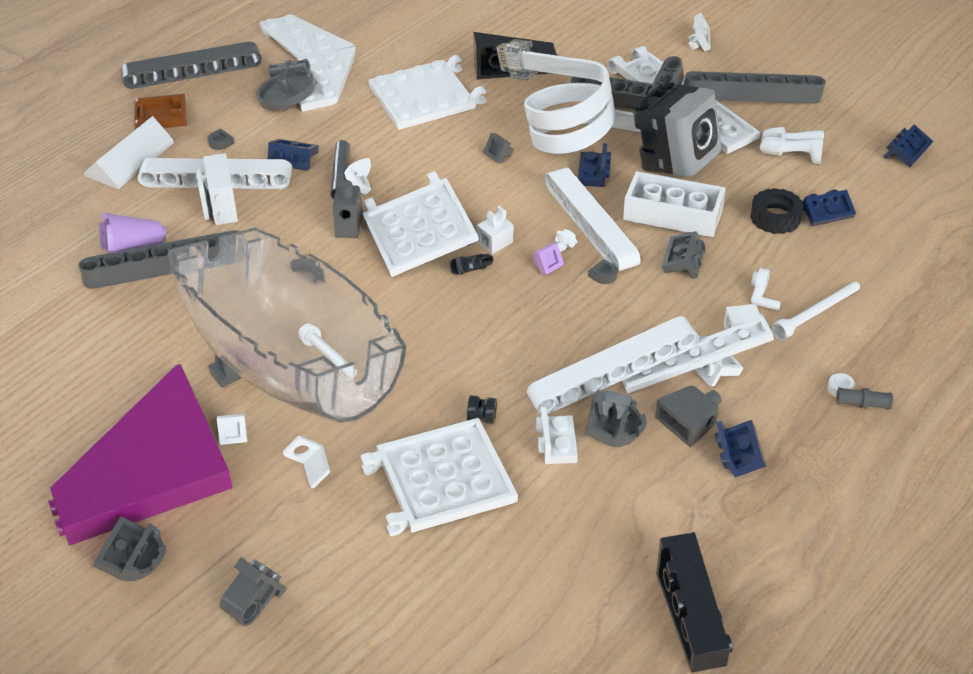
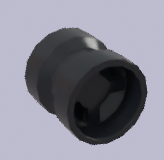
M470 395L467 406V421L479 418V420H483L485 423L494 424L497 412V398L488 397L487 399H480L479 396Z

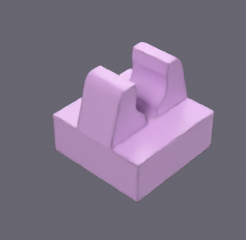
M550 243L535 251L532 257L535 266L544 275L564 265L557 243Z

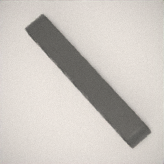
M242 42L129 62L121 67L120 72L124 86L129 89H136L253 68L261 63L262 57L256 43Z
M701 71L687 72L684 80V85L714 90L715 100L793 103L820 102L826 84L824 78L815 75Z
M232 230L91 256L82 259L78 266L84 286L89 289H95L238 262L246 257V248L242 232Z

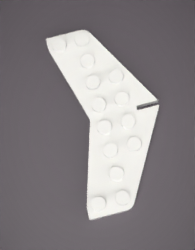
M286 15L276 19L270 18L260 22V29L266 37H272L295 56L297 61L308 59L310 62L309 70L315 79L316 87L306 99L298 103L301 112L336 104L356 55L355 45L294 15Z

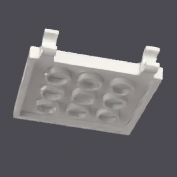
M459 55L452 56L448 62H445L444 59L436 60L432 63L417 65L406 70H398L395 73L384 76L380 75L368 80L370 89L398 130L476 108V104L487 102L484 96H480L486 93L483 86L476 87L469 94L453 73L462 71V67L459 64L455 65L458 62H462Z
M435 171L427 174L430 185L378 207L373 197L364 200L368 211L362 214L391 277L479 240L477 232L447 178L440 180Z
M479 418L376 445L377 452L361 455L363 462L361 467L364 475H371L383 466L402 510L399 513L386 515L388 522L386 528L390 536L400 534L406 527H409L411 533L518 502V494Z

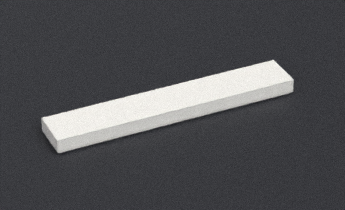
M764 316L702 338L693 348L622 380L626 393L629 394L774 340L773 333Z

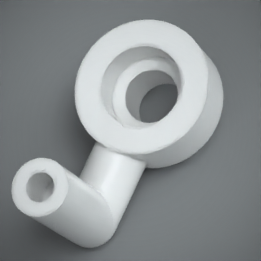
M760 268L759 272L754 271L751 285L755 286L751 303L756 304V306L779 311L780 301L762 297L767 289L771 270Z

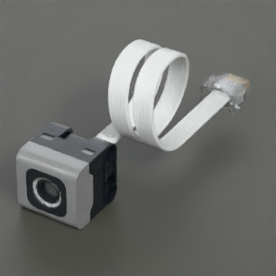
M514 39L508 44L502 43L496 47L501 71L510 72V77L514 79L528 81L540 71L602 82L601 85L591 83L555 85L541 89L525 99L524 108L529 123L532 145L540 151L553 154L571 153L597 142L611 127L641 132L643 145L639 148V153L644 170L683 177L695 175L722 151L715 92L712 89L667 82L657 86L632 107L633 113L615 110L609 72L603 64L591 60L534 53L530 50L533 46L532 41ZM568 102H581L575 106L559 108L552 111L542 110L557 104ZM580 124H589L580 130L567 134H545L551 130H563Z

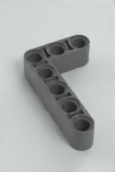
M671 56L665 59L652 84L609 77L614 106L632 109L636 103L660 84L673 82L681 85L684 80L681 58ZM573 76L571 78V83L602 84V82L593 79Z

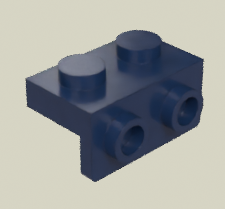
M752 420L727 429L722 421L716 422L718 432L715 433V438L720 449L723 448L720 458L725 469L730 468L736 478L766 467L756 427Z

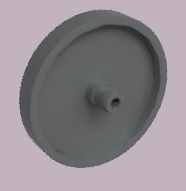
M289 70L265 81L259 87L256 95L263 108L269 110L284 109L306 99L314 91L316 82L312 73L308 70Z

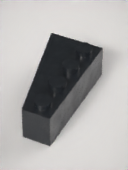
M473 32L474 69L477 80L553 74L509 67V65L504 64L506 63L504 60L507 59H503L505 56H503L502 49L557 56L554 43Z
M695 532L660 538L656 575L691 673L727 666L729 653L733 651L730 636L725 633L722 616L717 607Z

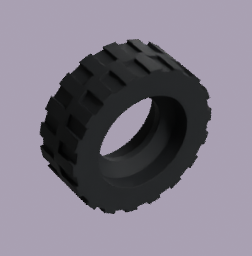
M765 189L754 196L750 218L757 228L765 232H771L772 234L790 233L797 229L801 223L804 207L803 201L799 199L798 195L791 191H786V189ZM779 208L788 213L776 214L766 209Z

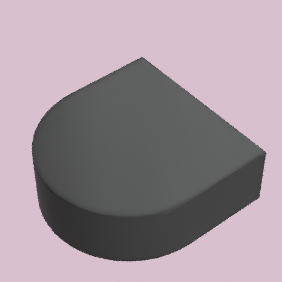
M218 129L208 136V144L212 149L221 150L233 145L234 138L224 130Z
M603 259L588 270V277L600 284H610L617 278V268L612 263Z

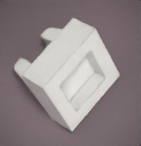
M244 413L217 416L220 445L247 442Z

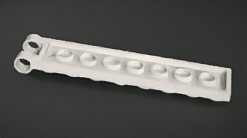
M644 46L637 47L631 51L633 61L626 63L621 56H615L607 61L608 69L612 74L619 73L627 80L651 84L654 82L663 64L660 59L648 52ZM716 100L722 151L726 154L731 153L760 138V131Z

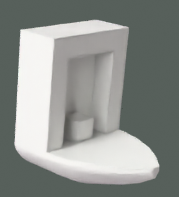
M369 158L354 162L344 172L346 180L351 181L352 185H358L361 193L367 195L371 190L367 179L371 168Z

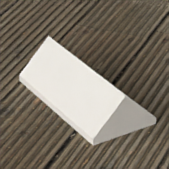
M152 116L84 172V177L120 189L139 173L142 162L145 159L157 158L174 143L173 139Z

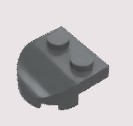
M595 393L592 399L585 435L613 447H622L636 440L646 426L645 414L641 415L636 408L637 402L631 398L630 407H626L621 419L613 420V410L611 407L608 409L607 416H599L598 404L594 403Z
M121 516L95 559L93 567L123 581L140 580L151 574L160 565L165 555L166 545L163 544L160 531L149 523L147 528H144Z

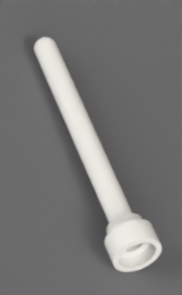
M852 282L790 320H778L772 324L771 330L773 335L780 341L786 340L793 335L796 327L858 291L860 284Z
M308 323L299 329L298 336L304 344L308 346L314 345L349 378L356 376V369L321 338V332L315 325Z

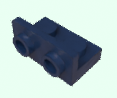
M914 124L908 130L904 128L887 145L886 148L889 151L883 157L887 159L894 153L910 168L934 141Z
M276 139L268 143V159L286 160L295 169L308 170L310 169V158L318 154L319 145Z
M603 143L602 153H580L578 180L583 186L604 187L605 178L610 177L611 152H607L606 143Z
M834 189L822 195L810 194L803 200V211H806L811 226L849 219L856 215L847 189L841 191Z

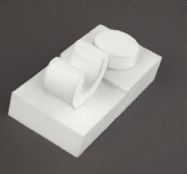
M702 13L694 16L693 30L695 34L688 37L690 40L688 44L692 50L701 45L705 52L711 49L710 27Z

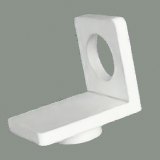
M298 436L283 451L285 457L304 464L308 483L312 488H315L330 473L324 447L319 443ZM305 445L309 447L305 453H294V449L298 446Z

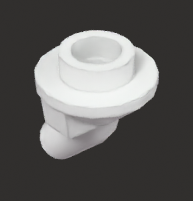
M566 229L563 232L557 231L555 242L558 243L560 252L566 250L567 247L573 248L577 245L578 241L575 239L576 235Z

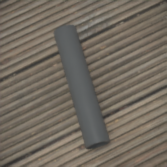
M340 140L335 144L330 191L332 199L335 197L336 187L339 182L346 180L344 172L349 167L350 144L345 140Z

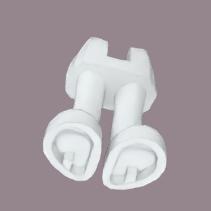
M785 127L767 129L762 133L760 151L777 156H782L784 152H806L810 154L813 164L820 165L824 131L814 130L787 133L785 132Z

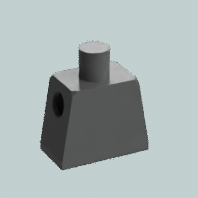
M342 180L336 187L333 202L335 238H358L363 213L361 190L358 185H352L351 181ZM345 212H350L351 216L346 219Z
M690 385L657 399L655 418L691 447L716 424L718 405L722 402L721 396L715 390L704 394L697 387Z

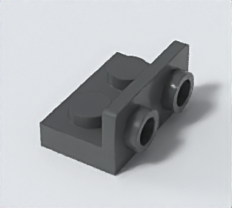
M697 231L670 236L662 263L665 273L680 272L687 269L692 279L698 277L706 246L704 241L700 240Z

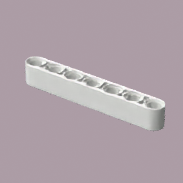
M147 158L142 162L138 181L145 187L199 188L196 169L201 168V173L204 175V172H206L204 159ZM227 159L232 188L284 189L290 184L293 167L286 160Z
M568 167L545 174V183L550 193L603 258L616 266L617 272L640 264V255L637 248Z
M685 317L673 318L535 381L528 387L527 395L540 415L541 407L547 408V414L553 413L596 393L597 390H603L693 348L698 343L699 336Z

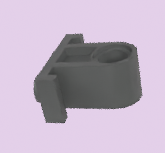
M241 557L234 566L240 572L222 596L220 608L239 624L247 626L256 620L274 594L281 598L287 588L278 582L281 576L264 566L256 559L250 563Z

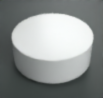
M837 373L829 378L827 389L831 395L836 397L838 387L854 389L855 381L849 375Z

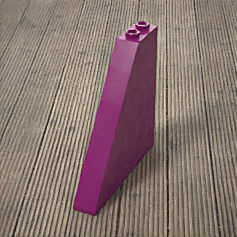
M181 364L175 365L50 487L53 499L48 500L53 517L57 515L60 517V519L55 520L59 536L66 535L69 546L112 531L121 516L135 523L233 488L227 464Z

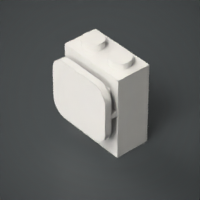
M226 153L204 156L206 172L202 175L200 168L196 169L205 221L210 220L209 213L214 216L215 225L238 222Z

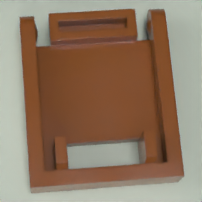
M185 94L137 98L134 108L135 129L152 116L163 128L187 126Z

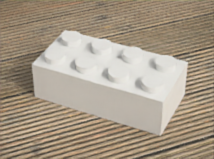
M636 171L625 197L623 220L680 232L697 231L699 235L714 237L723 211L726 188Z

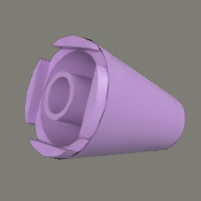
M109 213L100 214V218L104 219V222L99 223L101 249H106L107 253L161 244L166 239V228L161 226L160 221Z

